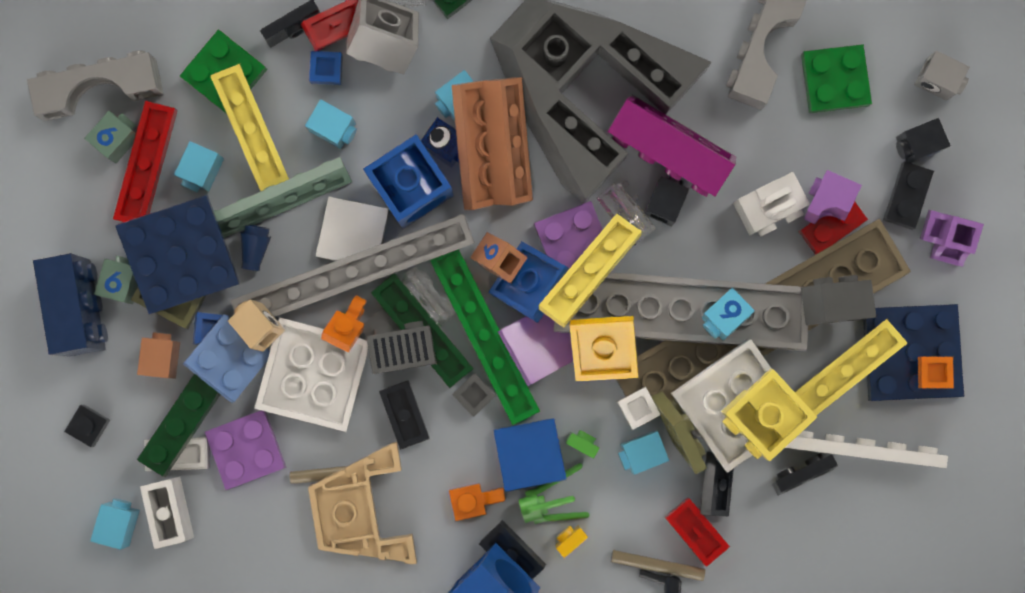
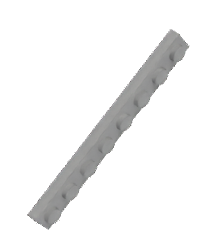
M462 214L230 301L234 310L238 305L250 299L263 303L270 313L276 317L469 246L475 242L466 217Z

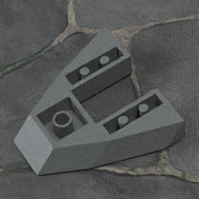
M525 0L490 37L505 78L522 77L526 123L560 183L583 204L589 200L622 164L628 153L562 94L568 86L599 55L666 115L707 71L711 64V61L596 12L553 0Z

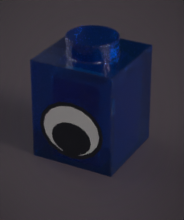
M437 117L421 139V142L430 154L452 168L456 162L459 163L456 129Z

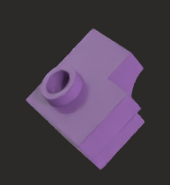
M827 170L823 179L816 177L809 194L814 196L804 220L816 224L824 216H834L845 221L862 185Z
M928 210L920 240L934 243L930 258L963 267L967 257L971 253L975 254L984 224Z

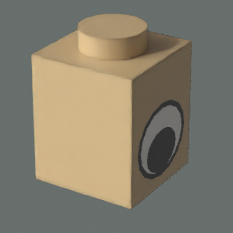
M251 299L238 305L234 310V315L228 320L229 324L250 349L262 352L285 331L263 303Z

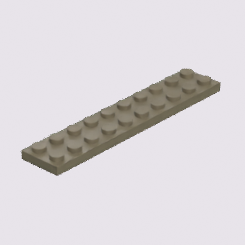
M877 219L765 284L807 287L814 285L813 279L832 277L833 283L839 282V277L857 275L858 281H872L874 294L911 271L882 221ZM819 324L808 325V331L818 326ZM663 341L637 356L638 378L616 379L625 397L646 387L651 397L662 391L671 401L674 399L671 394L673 391L737 346ZM758 348V350L760 351V353H761L763 356H765V355L769 354L770 352L776 350V349Z

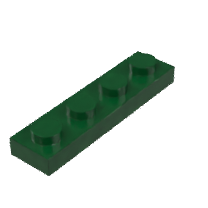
M395 273L371 292L401 330H405L404 324L423 321L424 326L431 327L437 364H433L431 367L449 388L453 387L474 369Z
M194 374L137 458V461L166 478L221 394Z

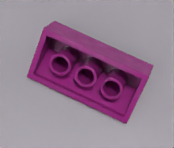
M633 94L627 98L607 131L613 135L612 139L621 147L628 148L630 145L640 151L638 156L653 165L655 161L666 167L665 173L679 181L683 177L693 183L691 188L705 197L708 194L716 197L736 165V156Z

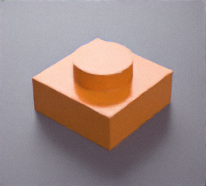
M918 357V388H954L953 357Z

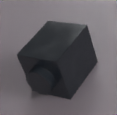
M939 118L906 130L896 137L898 141L896 143L898 154L909 163H914L939 153L951 146Z
M669 175L667 178L660 177L643 215L672 227L677 220L689 188L683 186L684 181L676 180Z

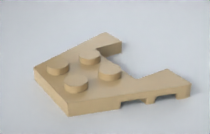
M397 442L390 443L308 487L318 550L354 556H370L380 560L402 561L405 564H417L413 534L389 538L380 537L370 476L402 470Z

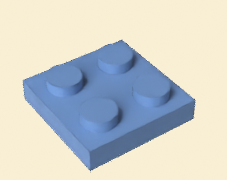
M224 314L187 357L183 365L233 403L267 362L270 351L268 349L264 352L250 349L229 324L228 320L230 318Z

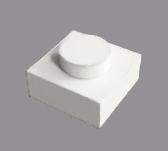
M646 387L617 402L632 430L661 415Z

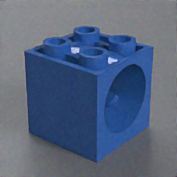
M417 134L363 168L402 229H405L454 196L451 185Z
M495 543L454 583L448 593H538L541 587Z

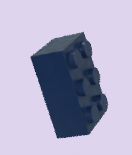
M72 253L33 260L48 354L71 357L106 350L105 342L108 341L106 326L101 324L99 313L103 310L101 297L94 295V281H97V270L94 263H91L90 259Z

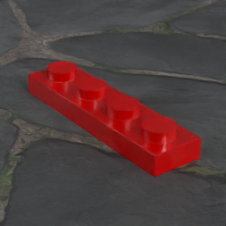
M145 101L114 212V220L126 222L150 214L178 112L176 108Z

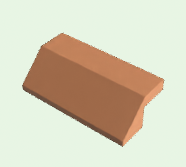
M522 77L473 81L452 85L464 210H475L491 205L513 206L532 201Z

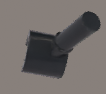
M643 569L640 570L639 577L664 584V593H681L682 582L679 577L663 576Z

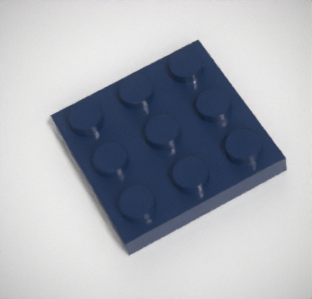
M208 194L115 225L148 314L240 284Z
M958 304L875 308L876 318L863 319L864 337L887 319L907 342L904 347L867 375L868 401L964 397ZM918 357H953L954 388H918Z

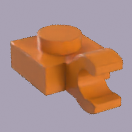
M356 295L351 301L346 314L337 310L323 330L321 339L349 353L364 329V323L359 320L365 312L363 307L367 300Z
M480 483L449 490L455 521L486 515L485 505L506 500L503 487L482 492Z

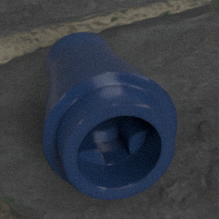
M245 225L244 232H241L242 269L260 271L262 260L271 240L269 228Z

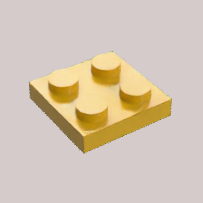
M634 316L570 320L575 381L638 378Z

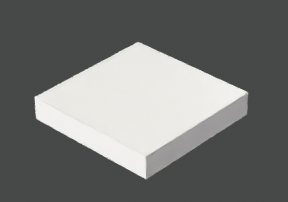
M328 197L316 257L337 261L383 244L390 210Z

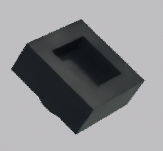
M80 405L64 432L89 447H95L110 419L86 405Z

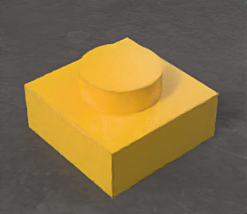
M579 525L574 529L568 526L556 537L559 542L555 547L565 558L583 543L588 536Z

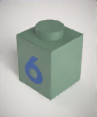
M108 111L84 139L107 159L117 163L134 143L136 132L133 128L136 124L123 113L116 116L111 111Z
M117 255L115 261L104 259L94 295L133 305L134 301L131 298L138 285L128 259Z

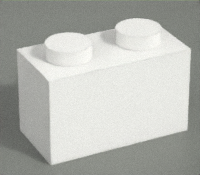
M181 477L140 486L154 549L186 542L194 538Z

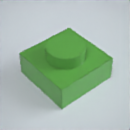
M579 430L577 435L570 432L565 441L569 446L593 459L599 450V447L594 445L596 438Z

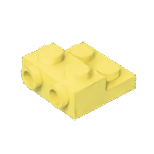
M769 369L748 390L744 389L721 411L726 416L722 421L723 424L735 436L740 432L748 440L744 445L746 449L756 459L763 456L769 462L817 418L813 411L774 369Z

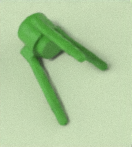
M578 463L565 470L566 478L582 469L583 465ZM559 482L540 485L525 491L526 497L519 499L525 523L534 521L535 524L547 521L588 518L590 514L588 512L547 514L550 508L575 501L574 496H568L546 502L544 495L538 496V494Z

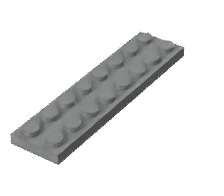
M610 273L571 319L634 316L635 338L738 346L749 338L757 348L806 351L808 341V325L805 323L802 287ZM733 287L755 311L726 340L723 341L719 336L715 339L703 327L705 321L702 317L711 306ZM554 321V332L570 333V321L564 328Z

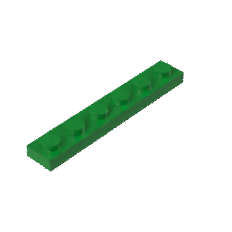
M458 249L431 259L430 262L512 425L541 412L498 334L499 328L460 250Z

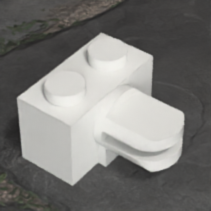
M791 172L737 199L733 205L749 236L758 232L760 237L777 229L776 222L785 218L787 223H790L805 215L802 209L809 206L810 203L794 172Z

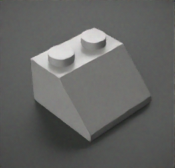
M358 0L347 36L346 54L354 57L356 60L367 61L381 66L387 71H395L404 75L418 48L419 12L388 0Z

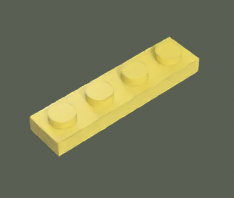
M240 64L210 75L260 191L289 180Z
M616 214L539 304V310L564 328L641 237L642 231Z
M886 319L795 393L817 416L904 347L907 342Z

